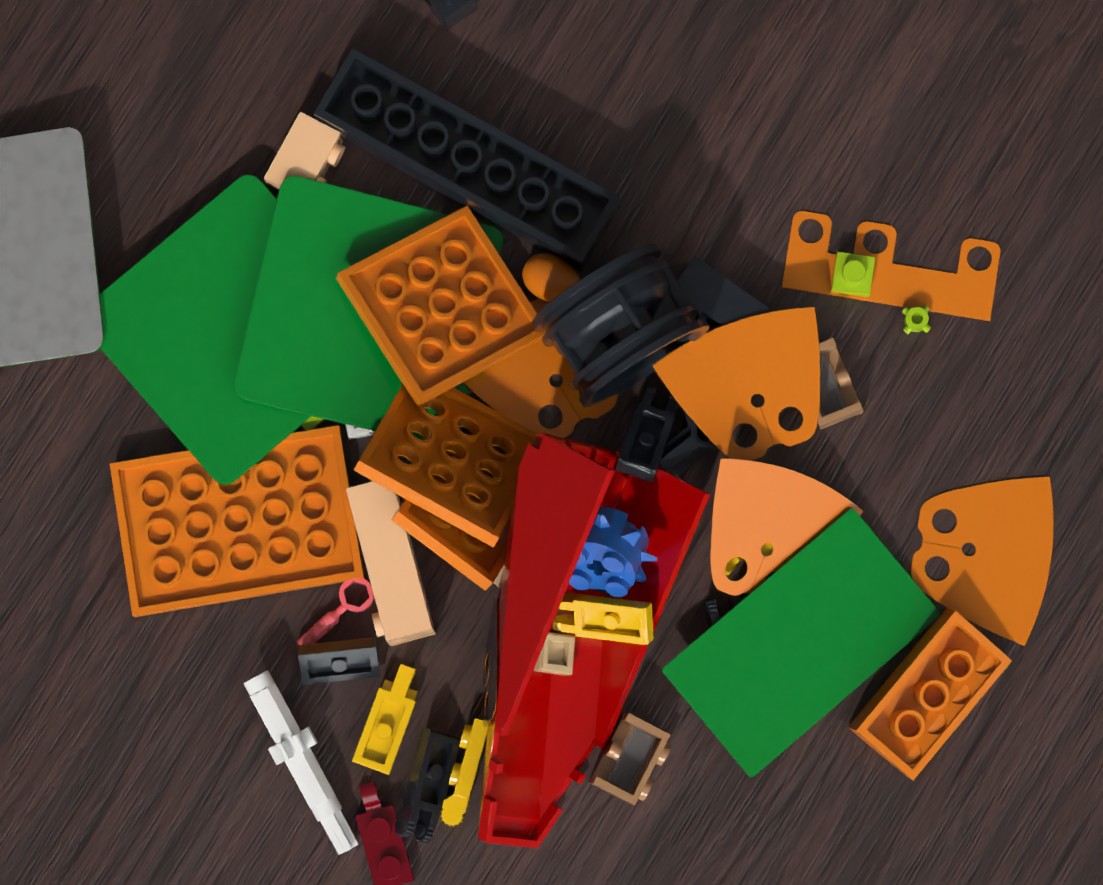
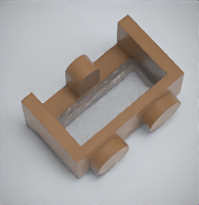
M834 338L819 343L820 408L817 423L820 430L850 417L863 414L862 405L856 396Z
M623 713L588 783L632 805H635L638 799L644 801L654 780L649 778L656 764L662 766L670 752L671 745L667 743L670 734L630 713Z

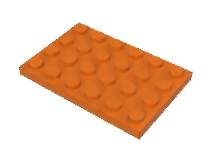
M339 425L291 433L238 480L228 485L216 482L189 450L110 463L133 617L364 578L357 530L346 488H350Z

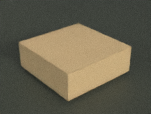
M549 632L533 671L572 675L575 636Z

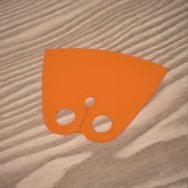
M538 298L530 303L538 314L550 302ZM542 340L463 382L480 399L502 415L537 434L546 433L566 438L573 433L575 425L580 419H596L614 408L618 397L617 394L596 405L583 407L579 401V390L573 391L570 386V382L576 376V373L567 359L560 355L554 346L546 347ZM559 374L563 378V383L560 387H553L550 384L549 380L552 375ZM546 405H555L562 411L563 420L554 429H547L539 422L538 414Z
M815 307L774 311L729 323L705 333L696 341L684 344L653 365V368L683 410L712 443L731 459L752 461L763 457L767 449L773 445L784 444L786 446H793L810 439L817 427L820 408V351ZM755 394L762 395L765 400L764 405L757 408L751 404L752 396ZM786 407H795L802 413V425L795 431L784 430L778 422L779 413ZM743 423L752 425L757 431V441L748 448L736 445L732 436L736 426Z
M721 458L712 515L710 564L713 583L718 590L733 596L741 593L750 594L772 572L780 569L849 509H854L859 516H861L863 510L832 488L796 471L762 462ZM765 543H770L773 546V552L769 556H763L761 553V547ZM741 557L747 563V573L741 580L731 581L725 574L726 564L732 558Z
M1050 477L991 482L948 491L927 500L922 505L919 514L918 529L922 533L923 540L922 546L914 553L912 559L911 577L925 594L948 609L956 610L961 616L978 626L1025 646L1041 607L1051 564L1054 519ZM948 509L955 514L957 524L952 532L940 533L934 529L932 518L938 510ZM972 543L976 548L975 554L972 556L964 555L961 549L963 545ZM935 556L944 558L949 564V574L941 581L930 579L925 572L926 562Z

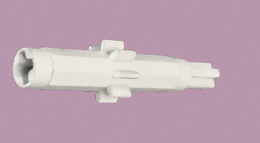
M268 670L243 683L275 742V745L268 749L275 764L278 765L285 761L316 820L321 822L337 854L340 855L357 846L359 843L341 811L342 806L310 748L318 743L310 727L308 726L303 730L299 728Z

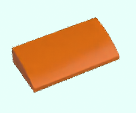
M946 608L848 728L899 771L914 781L1012 660L956 610Z

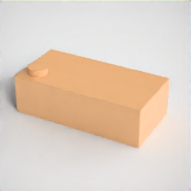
M374 481L346 488L378 609L377 613L372 614L377 637L385 635L387 643L390 646H395L435 635L436 632L410 535L391 520L401 504L399 495Z

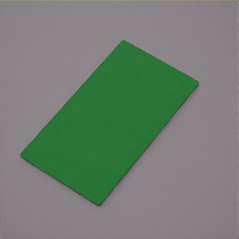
M849 509L662 668V673L749 777H754L940 616V612L854 509Z

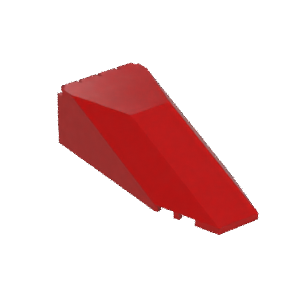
M546 433L538 434L534 445H527L518 470L501 581L497 624L496 710L491 722L488 724L478 838L483 842L538 848L563 811L556 804L571 781L574 780L581 784L585 779L586 775L579 772L581 766L595 746L602 750L607 746L648 647V644L641 645L577 637L574 633L551 629L555 616L562 614L574 615V611L559 609L564 594L570 592L577 595L652 603L654 632L710 497L709 493L660 467L657 468L653 482L617 471L616 466L621 454L618 451ZM600 507H610L628 514L626 521L633 524L637 529L643 526L649 537L646 553L658 558L657 561L642 562L641 567L647 577L646 581L642 583L635 581L634 585L629 588L627 595L621 598L591 589L578 590L569 584ZM549 632L575 636L572 675L533 671Z

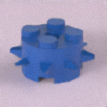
M600 507L569 584L578 590L591 589L619 598L627 595L629 588L634 585L635 581L642 583L647 579L641 567L642 562L658 560L657 557L646 553L649 544L646 529L643 526L637 529L633 524L626 521L628 514L610 507Z

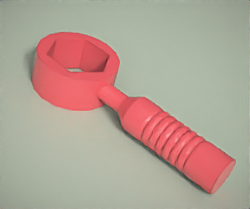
M364 578L344 581L339 591V598L342 604L336 610L329 611L323 615L296 642L299 645L316 644L318 640L323 638L328 631L338 624L340 615L346 610L359 613L369 609L374 601L371 584ZM354 582L367 586L369 599L360 607L347 604L345 591Z

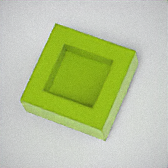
M837 252L831 292L869 297L875 257Z

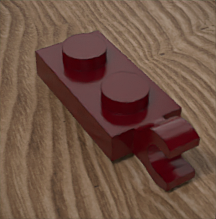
M375 782L360 785L359 789L367 813L356 815L355 817L374 885H403L415 881L403 837L396 835L397 832H395L396 829L394 827L396 826L397 815L394 805L382 808Z

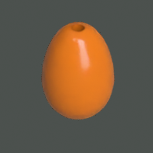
M550 253L533 255L526 262L522 272V278L527 289L536 297L551 302L581 280L571 265L561 257Z

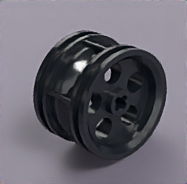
M656 244L645 245L630 251L592 272L552 300L531 322L536 332L545 331L542 337L543 344L546 347L554 346L557 352L567 359L576 373V376L570 382V386L573 391H583L579 398L583 407H590L603 402L655 372L654 364L684 344L698 340L709 329L704 319L696 321L695 317L699 310L694 304L692 305L670 270L671 266L666 260H657L661 255V251Z

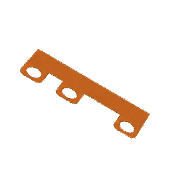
M799 211L793 216L782 283L783 288L900 307L907 306L908 308H922L925 305L930 309V312L990 321L1001 252L999 245L995 242L972 238L964 240L961 245L957 274L893 264L897 235L895 228L886 224L862 222L857 228L853 254L875 257L870 296L863 297L831 292L836 254L828 253L832 227L830 217L806 211ZM814 219L822 225L823 235L819 241L806 243L800 238L799 226L805 220ZM871 230L882 231L888 239L886 249L879 254L868 252L863 245L865 234ZM984 247L990 252L992 261L987 269L977 271L969 266L967 255L972 248Z

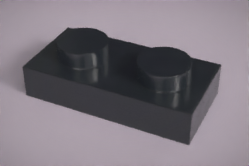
M376 637L298 645V660L303 685L380 677Z

